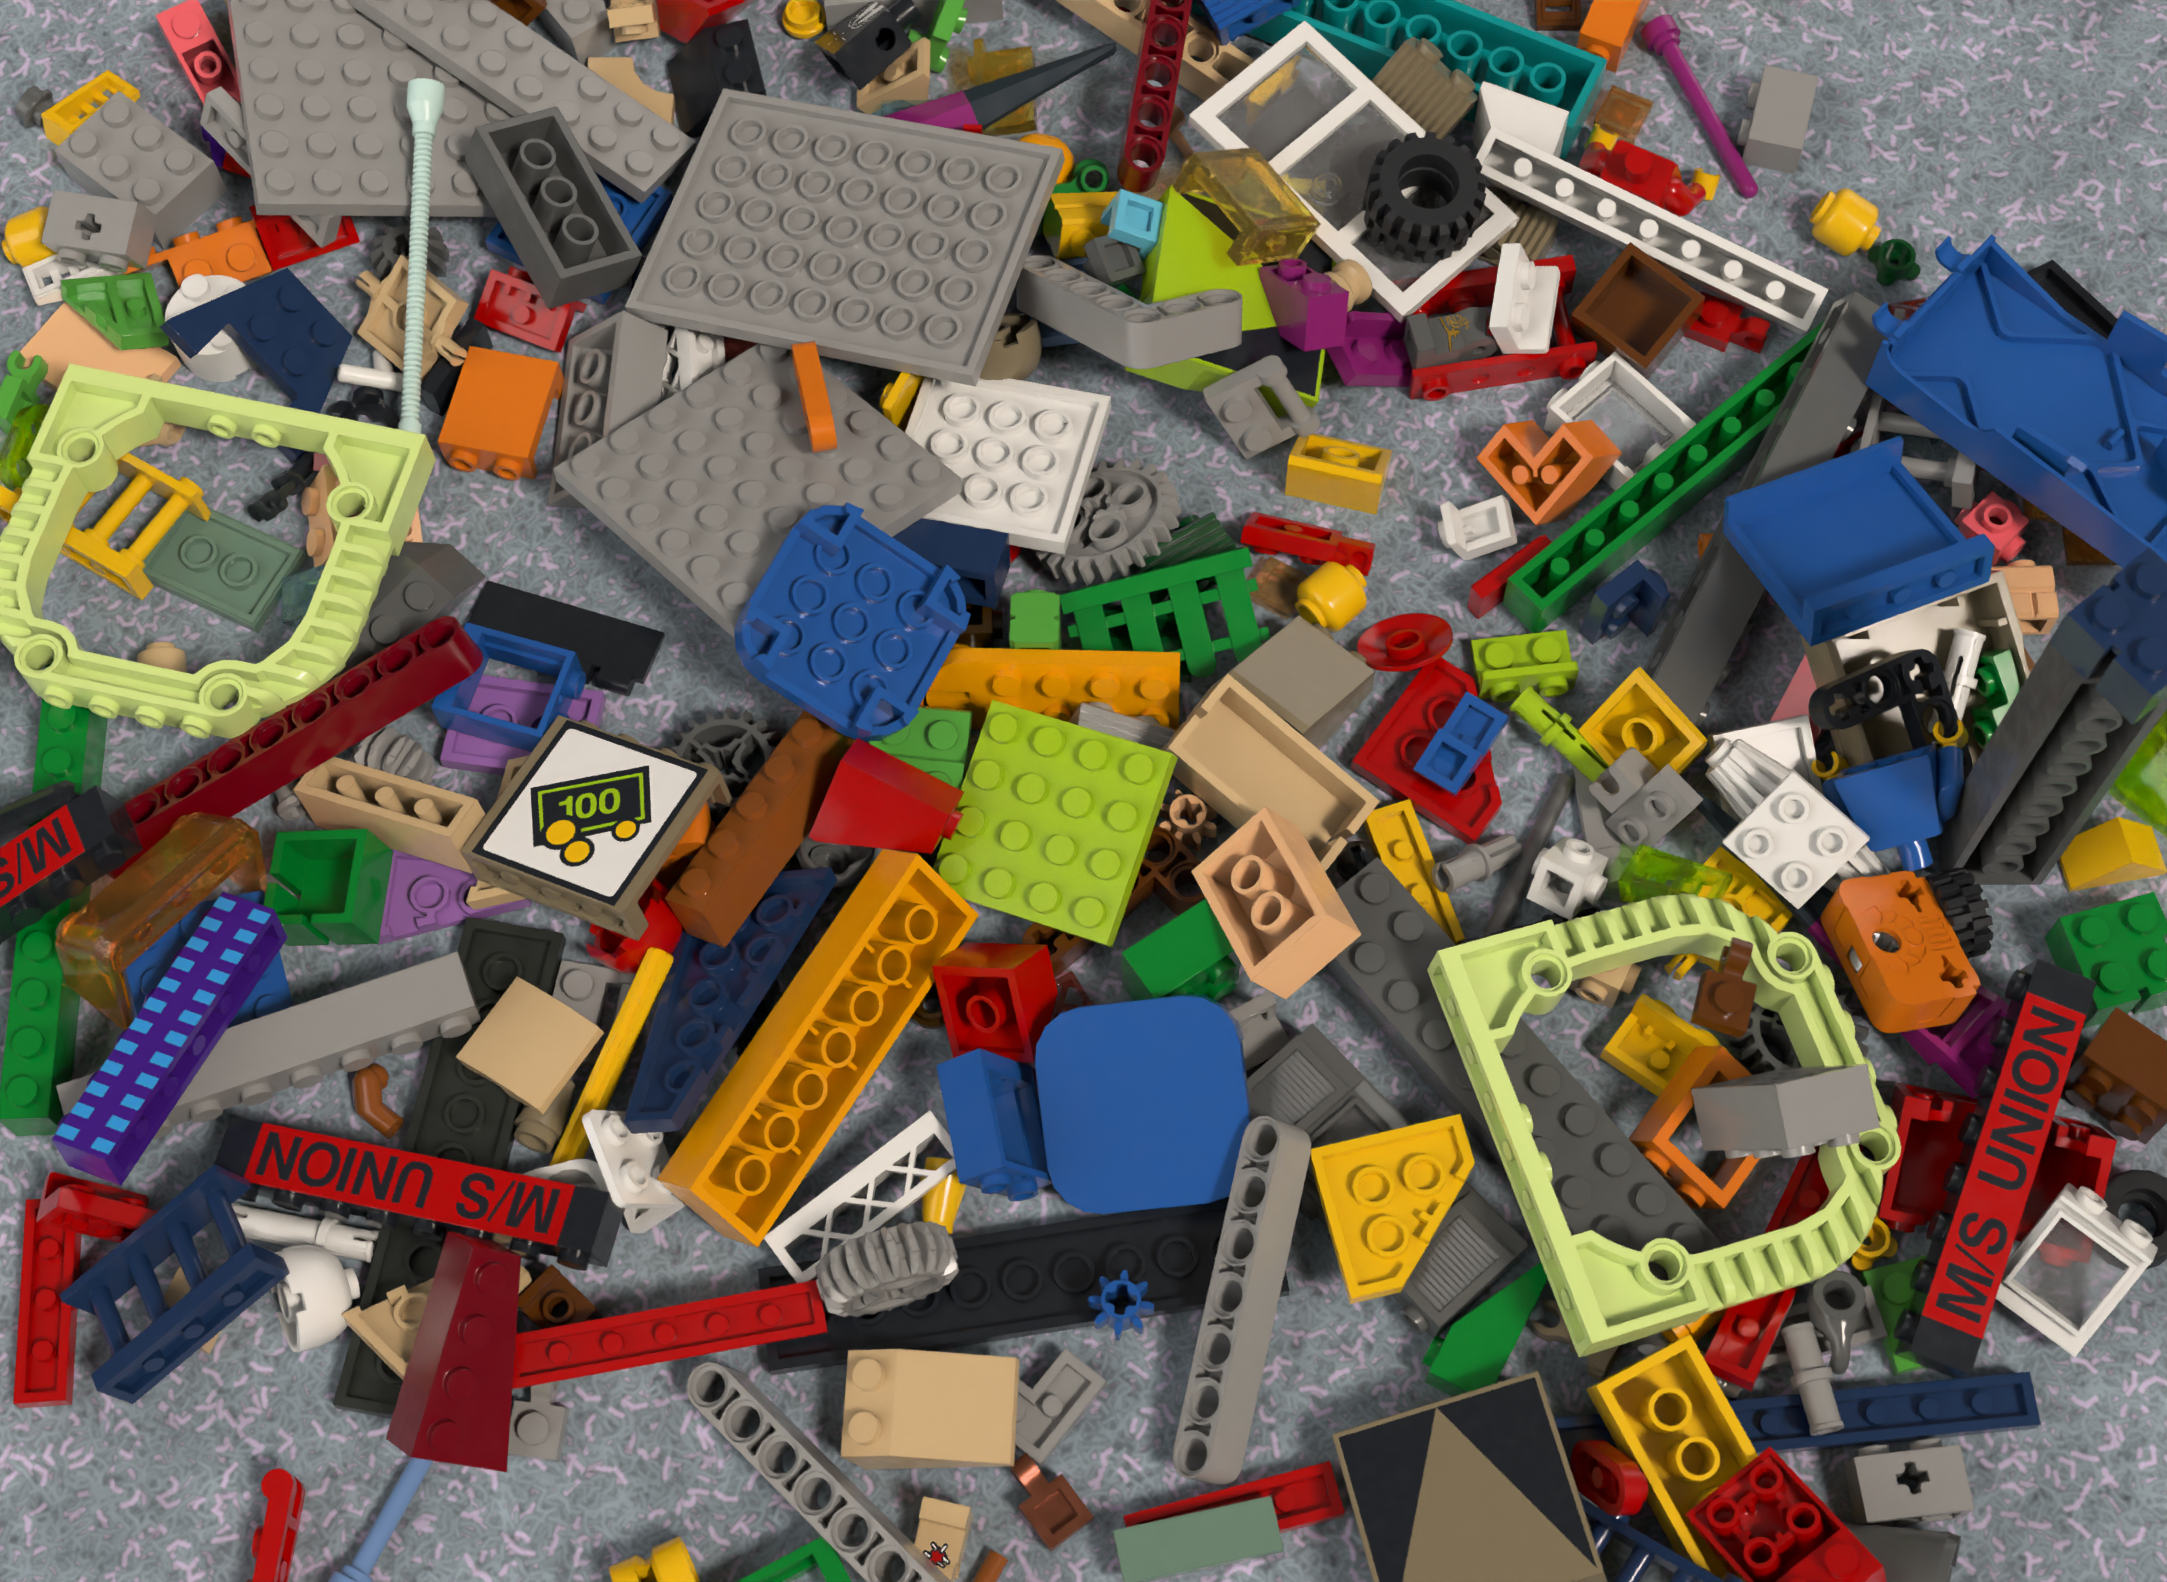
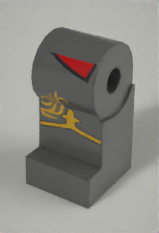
M1470 307L1455 314L1427 319L1426 313L1407 316L1403 341L1412 369L1483 359L1492 355L1499 346L1489 329L1490 316L1488 311L1481 307Z

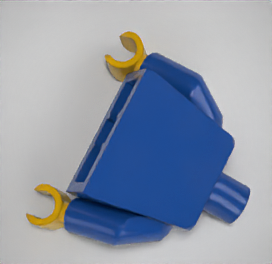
M1960 719L1957 720L1958 732L1951 738L1943 737L1944 728L1940 721L1934 724L1933 734L1942 747L1938 751L1935 744H1931L1849 767L1845 758L1832 751L1831 756L1834 758V766L1830 771L1826 772L1824 764L1818 759H1815L1811 764L1813 773L1825 781L1822 785L1824 797L1870 836V840L1866 843L1871 852H1878L1896 847L1904 871H1915L1933 863L1926 839L1941 834L1947 824V820H1950L1956 813L1964 785V754L1961 748L1968 741L1967 729Z

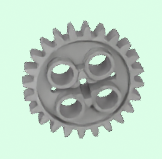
M1119 458L1113 468H1108L1105 461H1101L1098 470L1090 474L1065 555L1033 549L1045 571L1050 569L1055 579L1065 574L1070 584L1075 582L1081 575L1086 585H1090L1096 575H1101L1104 582H1109L1112 572L1117 570L1124 577L1128 576L1129 565L1134 563L1143 568L1146 566L1143 556L1146 554L1159 556L1161 554L1157 545L1158 542L1172 541L1169 530L1178 528L1180 525L1176 515L1182 513L1178 503L1180 499L1166 472L1158 473L1153 463L1144 468L1141 460L1136 459L1127 467L1124 459Z

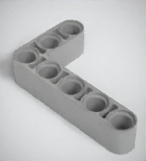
M1045 255L1027 256L1016 283L1017 308L1020 311L1129 368H1155L1234 348L1242 343V294L1234 290H1207L1147 305L1053 257Z

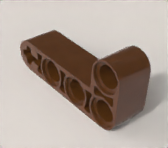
M1154 827L1145 853L1150 850H1160L1167 854L1168 857L1156 863L1149 862L1143 857L1122 921L1153 894L1178 916L1206 899L1202 891L1192 897L1183 896L1177 891L1183 884L1190 883L1199 887L1191 871L1201 861L1173 833L1165 828ZM1033 923L1024 933L1022 944L1048 945V949L1054 946V953L1050 955L1054 977L1062 974L1096 944L1095 942L1061 932L1062 934L1058 937L1057 930Z

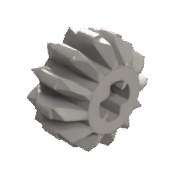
M383 727L356 743L352 749L353 754L348 760L428 785L432 783V777L437 770L433 762V756L422 749L421 743L414 742L409 738L408 734H400L390 727L387 729Z

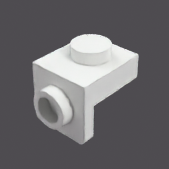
M1503 495L1460 510L1450 501L1440 504L1443 518L1442 521L1438 522L1440 538L1447 549L1452 548L1463 560H1470L1518 544L1510 503Z

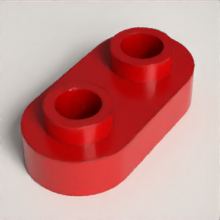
M1581 1440L1576 1443L1571 1455V1472L1579 1493L1611 1516L1634 1515L1638 1513L1648 1495L1647 1478L1638 1465L1605 1440Z

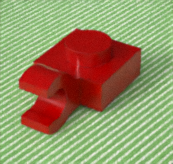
M1701 291L1700 294L1705 297L1702 314L1686 332L1684 337L1724 353L1729 342L1760 354L1768 336L1766 334L1771 323L1759 317L1743 319V306Z

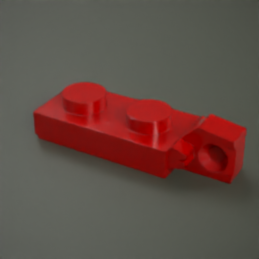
M1254 511L1250 513L1243 526L1240 541L1241 543L1251 545L1254 551L1262 554L1275 555L1280 551L1298 555V560L1310 565H1323L1328 561L1337 562L1344 567L1350 564L1357 568L1363 576H1368L1376 547L1375 543L1342 536V531Z

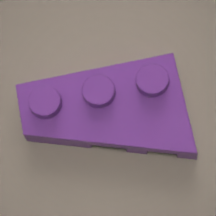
M391 849L394 853L379 943L377 945L463 924L466 922L467 917L483 919L530 907L532 900L524 899L473 910L466 903L470 887L476 886L478 881L473 872L468 873Z

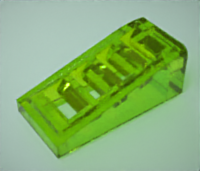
M1640 844L1618 879L1620 898L1627 903H1636L1660 895L1668 896L1688 893L1698 896L1702 887L1706 885L1713 886L1706 898L1722 900L1733 881V876L1730 873ZM1650 877L1656 878L1655 881H1651V880H1648V879H1649ZM1667 880L1674 881L1671 887L1665 885ZM1685 883H1692L1688 892L1681 891Z

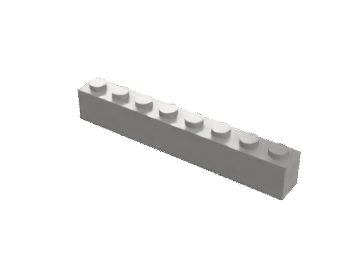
M458 952L227 1028L153 1139L163 1137L173 1130V1126L191 1120L197 1123L213 1120L221 1116L224 1109L241 1103L250 1106L266 1102L273 1097L274 1092L291 1086L300 1089L316 1085L323 1080L324 1075L342 1069L346 1072L361 1070L372 1064L374 1058L392 1052L395 1055L411 1053L419 1049L424 1041L439 1036L454 1038L471 1030V1025L480 1023L482 1020L465 967ZM93 1074L56 1086L64 1116L70 1113L86 1089L88 1080Z

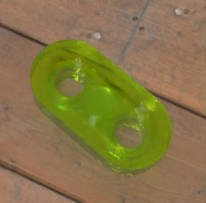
M37 404L26 406L15 416L0 452V480L12 491L16 487L21 489L24 481L29 478L33 467L27 460V457L50 405ZM32 424L34 425L36 430L35 435L31 430ZM16 464H17L18 467H19V474H18V471H17V468H16Z

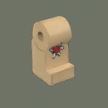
M923 1496L919 1514L920 1521L914 1545L951 1582H955L959 1576L973 1519L971 1507Z

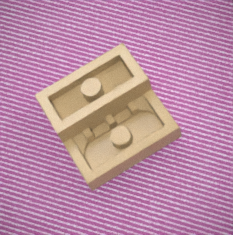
M516 977L456 1058L466 1068L499 1085L510 1097L544 1114L604 1032L597 1025L564 1003L525 980Z

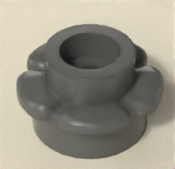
M32 86L24 92L16 105L15 115L23 120L25 127H34L36 124L44 127L41 113L55 105L53 103V93L48 89L42 91L36 86Z

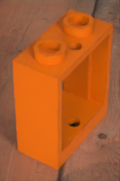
M1723 1046L1695 1047L1628 1138L1657 1172L1675 1187L1674 1191L1690 1208L1700 1210V1208L1724 1209L1760 1160V1158H1754L1753 1155L1726 1159L1725 1157L1709 1179L1668 1140L1694 1105L1692 1088L1752 1075Z

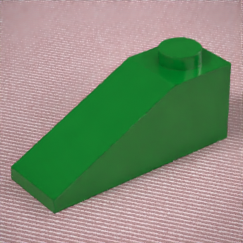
M1541 1262L1454 1323L1445 1339L1435 1335L1422 1361V1364L1430 1367L1425 1383L1452 1397L1496 1384L1548 1280Z

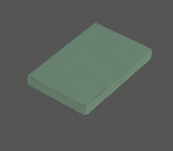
M209 507L208 509L211 514L207 522L186 509L143 561L146 565L143 572L154 586L259 633L307 559L305 551Z

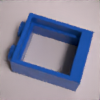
M466 622L464 630L483 652V661L475 673L435 697L431 709L437 721L445 729L532 752L558 715L569 718L567 713L573 699L578 700L583 693L586 673L583 672L576 652ZM489 658L558 677L537 729L468 711Z
M980 1048L936 1065L959 1183L979 1188L984 1194L997 1193L1007 1196L1009 1201L1014 1202L1034 1198L1039 1194V1188L1052 1184L1047 1168L1040 1102L1032 1067Z

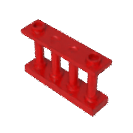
M1573 254L1532 260L1535 266H1557L1561 273L1552 326L1557 347L1549 348L1548 352L1544 354H1509L1413 369L1409 387L1410 399L1424 398L1427 401H1438L1444 399L1449 394L1554 377H1561L1565 380L1579 378L1584 370L1595 361L1597 345L1596 341L1576 344L1564 295L1572 292L1576 275ZM1499 266L1460 272L1412 315L1426 313L1428 319L1430 315L1447 312L1455 314L1470 307L1492 306ZM1419 278L1393 283L1404 292Z

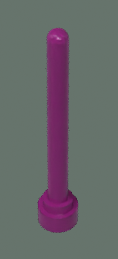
M1669 14L1652 19L1642 28L1641 37L1650 51H1655L1657 55L1663 56L1741 195L1744 198H1753L1758 193V186L1679 48L1681 42L1679 27Z

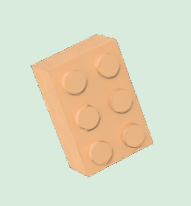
M1263 807L1191 871L1250 980L1284 999L1290 997L1362 935L1300 828L1267 807Z

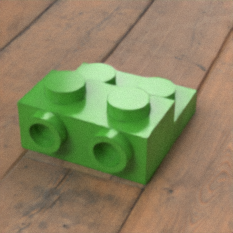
M919 706L917 710L920 712L902 730L881 741H869V744L961 790L968 770L973 711Z

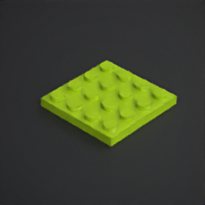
M992 700L961 787V791L964 794L957 807V811L963 813L964 816L951 841L943 838L933 869L965 901L1112 948L1178 757L1167 751Z

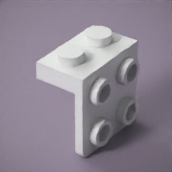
M591 1110L583 1115L582 1123L613 1202L618 1207L625 1208L623 1214L630 1232L645 1233L685 1207L686 1204L657 1180V1177L670 1160L663 1142V1132L632 1134L624 1123L626 1111Z

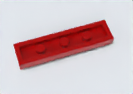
M28 1199L25 1205L13 1404L19 1408L72 1405L78 1308L62 1303L59 1294L79 1279L82 1234L36 1223L41 1199Z
M1327 1461L1123 1515V1520L1126 1528L1271 1496L1281 1534L1342 1518L1345 1515L1331 1462Z

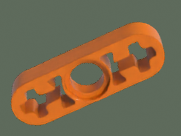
M809 341L791 344L794 372L812 452L837 449L834 420L816 342Z

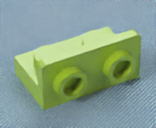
M1566 630L1476 639L1470 642L1469 648L1479 699L1492 698L1494 702L1499 703L1513 701L1529 685L1533 687L1536 693H1540L1543 697L1560 696L1575 687L1579 669L1578 663L1572 661Z

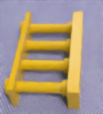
M127 453L117 460L118 472L132 479V482L92 529L86 528L82 532L75 528L73 523L60 554L136 598L143 600L154 587L143 572L146 566L143 561L186 509L206 522L210 519L211 512L202 500L204 492L194 482L186 477L176 480L134 455ZM0 485V518L7 523L11 519L10 513L14 504L19 501L22 494L20 488L16 487L12 492ZM149 490L167 499L166 504L128 550L122 548L118 553L109 547L110 544L107 541ZM88 492L77 514L96 492Z

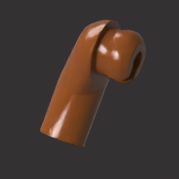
M371 1064L367 1068L358 1070L352 1080L354 1110L359 1117L385 1138L391 1139L403 1126L404 1119L383 1103L382 1089L387 1087V1081L389 1080L387 1070L379 1064Z

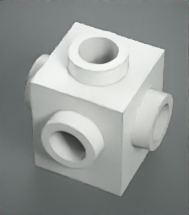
M1564 836L1552 848L1547 849L1544 847L1538 854L1532 866L1531 874L1534 875L1526 898L1571 920L1588 903L1595 905L1601 898L1608 881L1607 878L1602 876L1608 857L1596 852L1585 841L1570 839Z

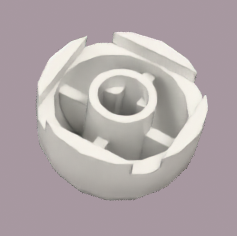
M306 1244L291 1246L274 1252L284 1258L290 1272L271 1288V1294L278 1293L282 1313H276L290 1349L293 1352L309 1351L333 1341L347 1327L342 1313L351 1310L352 1300L360 1297V1288L353 1268L343 1269L337 1256L319 1246Z

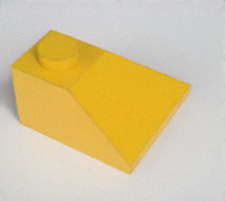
M1641 667L1636 668L1578 730L1609 766L1629 747L1637 749L1657 769L1653 776L1667 764L1682 776L1701 757L1708 741Z

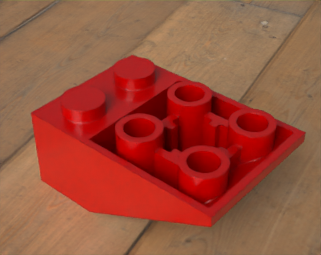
M1768 1447L1685 1514L1686 1518L1728 1572L1744 1582H1887L1884 1566L1771 1447Z

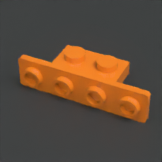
M237 216L217 223L215 226L218 232L201 238L198 231L184 234L172 240L173 248L159 253L156 252L153 246L150 250L146 269L128 267L127 272L123 273L124 275L142 273L170 263L178 286L181 288L183 280L194 274H201L203 276L223 275L245 283L271 274L273 270L257 233L258 230L254 220L243 222L242 217Z

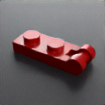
M278 1468L267 1472L261 1482L263 1495L269 1500L264 1524L258 1525L253 1536L252 1555L254 1558H257L253 1579H248L246 1582H288L305 1499V1487L302 1482L288 1471Z

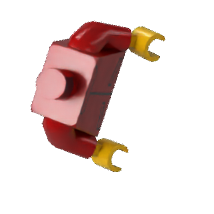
M1599 124L1594 125L1583 146L1585 151L1579 163L1580 169L1679 217L1688 215L1702 201L1713 200L1721 177L1719 174L1711 175L1704 173L1702 168H1695L1691 182L1686 185L1682 181L1679 166L1674 161L1626 141L1617 140L1619 137L1617 133L1610 134L1602 130Z

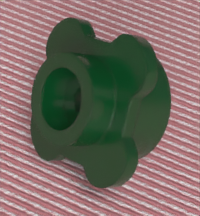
M1890 239L1884 242L1881 247L1873 246L1868 252V260L1874 263L1877 270L1876 280L1881 285L1890 286L1894 281L1901 279L1913 281L1920 274V266L1914 263L1916 252L1913 246L1905 240ZM1894 260L1898 265H1891L1890 261Z

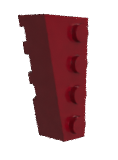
M447 1232L386 1436L389 1442L409 1457L507 1472L521 1255L496 1241Z

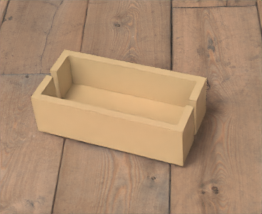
M1228 673L1211 686L1187 716V721L1179 726L1161 749L1178 757L1172 775L1238 830L1263 807H1267L1298 826L1325 872L1348 842L1345 839L1357 832L1380 802Z

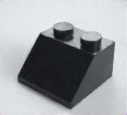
M748 19L704 28L667 63L682 131L690 138L702 136L723 88L767 96Z

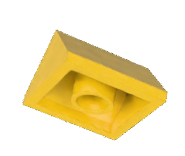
M1316 433L1306 437L1299 436L1289 454L1285 495L1377 515L1393 450Z

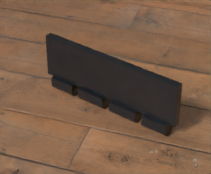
M492 581L487 582L468 621L471 624L574 651L578 656L583 672L586 673L585 684H590L595 670L599 671L596 678L597 688L628 697L635 682L645 683L665 637L664 632Z

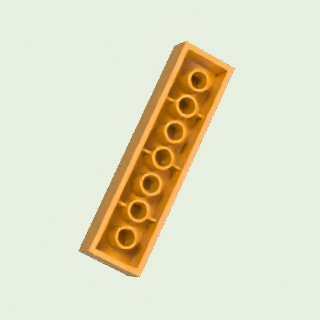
M881 850L657 1177V1180L722 1236L758 1248L935 982L932 965L957 949L979 916L917 853Z

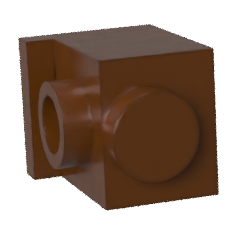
M552 1264L518 1297V1308L539 1330L603 1318L599 1310ZM562 1302L569 1304V1309L564 1316L556 1318L551 1315Z

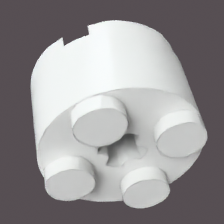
M190 275L183 280L181 288L171 298L165 312V322L176 315L246 285L237 279L223 275ZM223 329L191 359L172 341L184 364L194 375L204 380L227 382L237 379L235 375L243 373L248 369L251 372L258 367Z

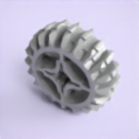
M916 1221L912 1224L902 1222L897 1226L889 1228L884 1226L881 1230L871 1233L866 1232L861 1237L848 1239L844 1245L835 1246L815 1266L818 1278L816 1283L821 1299L825 1302L829 1313L842 1317L849 1315L858 1317L868 1313L874 1315L884 1310L891 1311L893 1308L902 1305L908 1306L910 1302L925 1299L928 1294L939 1292L959 1272L956 1261L958 1256L953 1239L949 1237L945 1226L931 1221L927 1223Z

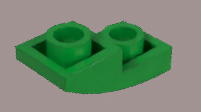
M1987 649L1982 651L1974 674V678L1978 680L1976 688L1987 701L1970 709L1974 720L1972 733L1975 741L1983 750L2020 691L2010 649Z

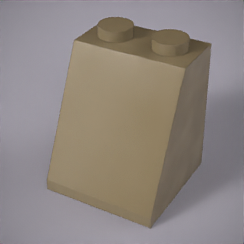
M1297 616L1229 672V675L1320 750L1371 693L1375 671L1366 665L1365 660L1367 659L1356 651L1348 652L1334 642L1333 636L1322 625L1318 623L1310 624L1301 616Z

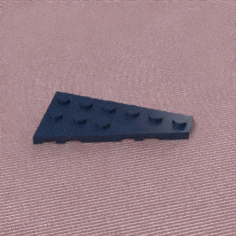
M831 867L781 871L725 948L689 935L683 928L681 939L672 955L673 963L664 982L624 1119V1123L632 1134L680 1131L838 879Z

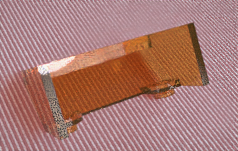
M195 812L191 815L187 814L180 817L165 837L81 910L67 915L60 922L56 930L55 946L67 985L123 1030L128 1029L132 1020L119 976L122 971L227 878L247 893L264 890L266 895L268 880L258 831L240 818L205 812Z

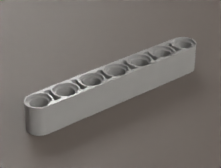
M1259 1116L1252 1120L1246 1127L1242 1137L1173 1447L1172 1460L1174 1468L1179 1475L1187 1479L1218 1486H1226L1234 1482L1243 1466L1311 1154V1141L1305 1130L1268 1116Z
M712 1362L700 1364L692 1371L686 1387L688 1398L692 1404L867 1582H893L890 1577V1567L899 1556L904 1560L905 1571L898 1582H951L746 1375L736 1369ZM721 1378H724V1393L721 1398L715 1401L713 1397L714 1387ZM758 1412L760 1425L757 1432L750 1437L747 1429L748 1422ZM793 1447L796 1455L795 1463L785 1473L782 1466L783 1457ZM829 1483L832 1492L831 1499L821 1509L817 1500L818 1493L825 1484ZM865 1519L868 1526L867 1537L863 1543L857 1546L853 1537L854 1529L861 1520Z

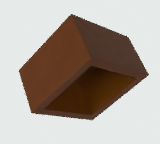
M1630 242L1571 313V327L1573 333L1585 342L1596 341L1597 350L1608 358L1616 352L1648 380L1700 317L1705 297Z
M2116 1007L2087 1040L2071 1063L2063 1087L2067 1098L2079 1108L2088 1111L2095 1110L2111 1121V1128L2123 1138L2131 1141L2139 1140L2145 1145L2167 1124V1040Z

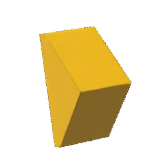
M2121 817L2113 818L2076 835L2059 859L2069 892L2167 873L2152 826Z

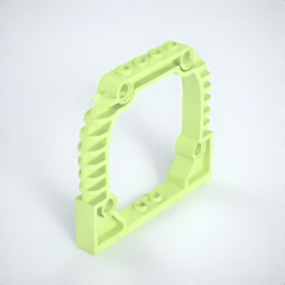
M69 363L28 454L27 460L33 467L29 478L24 481L20 499L14 504L10 513L11 519L0 535V640L13 654L16 668L35 694L53 706L63 709H69L72 705L89 708L93 713L110 719L116 718L117 715L135 718L139 723L151 728L160 729L163 725L177 727L197 738L205 739L209 738L210 735L233 739L260 723V718L270 717L286 708V706L301 700L309 693L326 684L332 677L338 676L345 668L346 661L358 646L360 634L368 621L369 611L378 595V588L388 569L391 555H400L435 464L436 458L428 439L424 434ZM164 422L210 431L214 435L226 439H231L234 436L251 439L271 448L281 445L325 454L334 474L339 479L340 485L331 491L326 503V508L337 531V536L307 613L290 640L257 664L238 660H220L206 665L195 674L86 652L67 627L54 621L45 620L43 617L42 604L47 581L88 492H98L110 486L118 474L117 460L138 446L158 438ZM362 512L358 516L351 517L353 514ZM51 664L48 668L42 670L43 667ZM237 702L232 708L223 710L228 704Z
M1681 893L1680 895L1655 896L1647 900L1625 904L1622 907L1596 912L1593 915L1571 919L1554 925L1551 919L1436 952L1427 969L1579 1358L1696 1322L1703 1315L1820 1279L1845 1263L1863 1243L1873 1225L1877 1208L1880 1205L1883 1175L1900 1157L1901 1143L1896 1132L1897 1121L1892 1109L1887 1104H1884L1876 1086V1074L1872 1063L1868 1058L1863 1057L1857 1044L1854 1022L1850 1014L1842 1010L1834 992L1835 983L1829 967L1822 964L1815 947L1802 934L1795 932L1777 934L1776 930L1758 916L1749 917L1734 908L1729 902L1717 898L1708 899L1694 894ZM1733 937L1753 943L1750 961L1742 980L1757 984L1754 1002L1762 1008L1779 1013L1802 1068L1867 1064L1880 1128L1860 1132L1861 1142L1840 1147H1828V1143L1820 1145L1818 1160L1821 1173L1830 1192L1818 1212L1798 1224L1713 1250L1690 1255L1685 1247L1677 1241L1668 1238L1654 1239L1647 1243L1641 1251H1636L1614 1243L1592 1230L1572 1236L1551 1185L1553 1174L1549 1159L1543 1151L1538 1152L1532 1137L1533 1121L1529 1109L1524 1103H1519L1499 1054L1503 1052L1512 1038L1520 1017L1524 1012L1533 1015H1543L1552 1011L1571 985V981L1665 955L1694 953L1719 961L1723 947L1725 945L1730 947ZM1776 958L1788 962L1793 971L1782 968ZM1531 975L1542 976L1549 982L1551 988L1539 987L1534 983ZM1859 1145L1870 1149L1874 1154L1875 1161L1864 1157L1860 1152ZM1654 1262L1664 1267L1668 1273L1669 1280L1663 1281L1653 1276L1648 1263Z

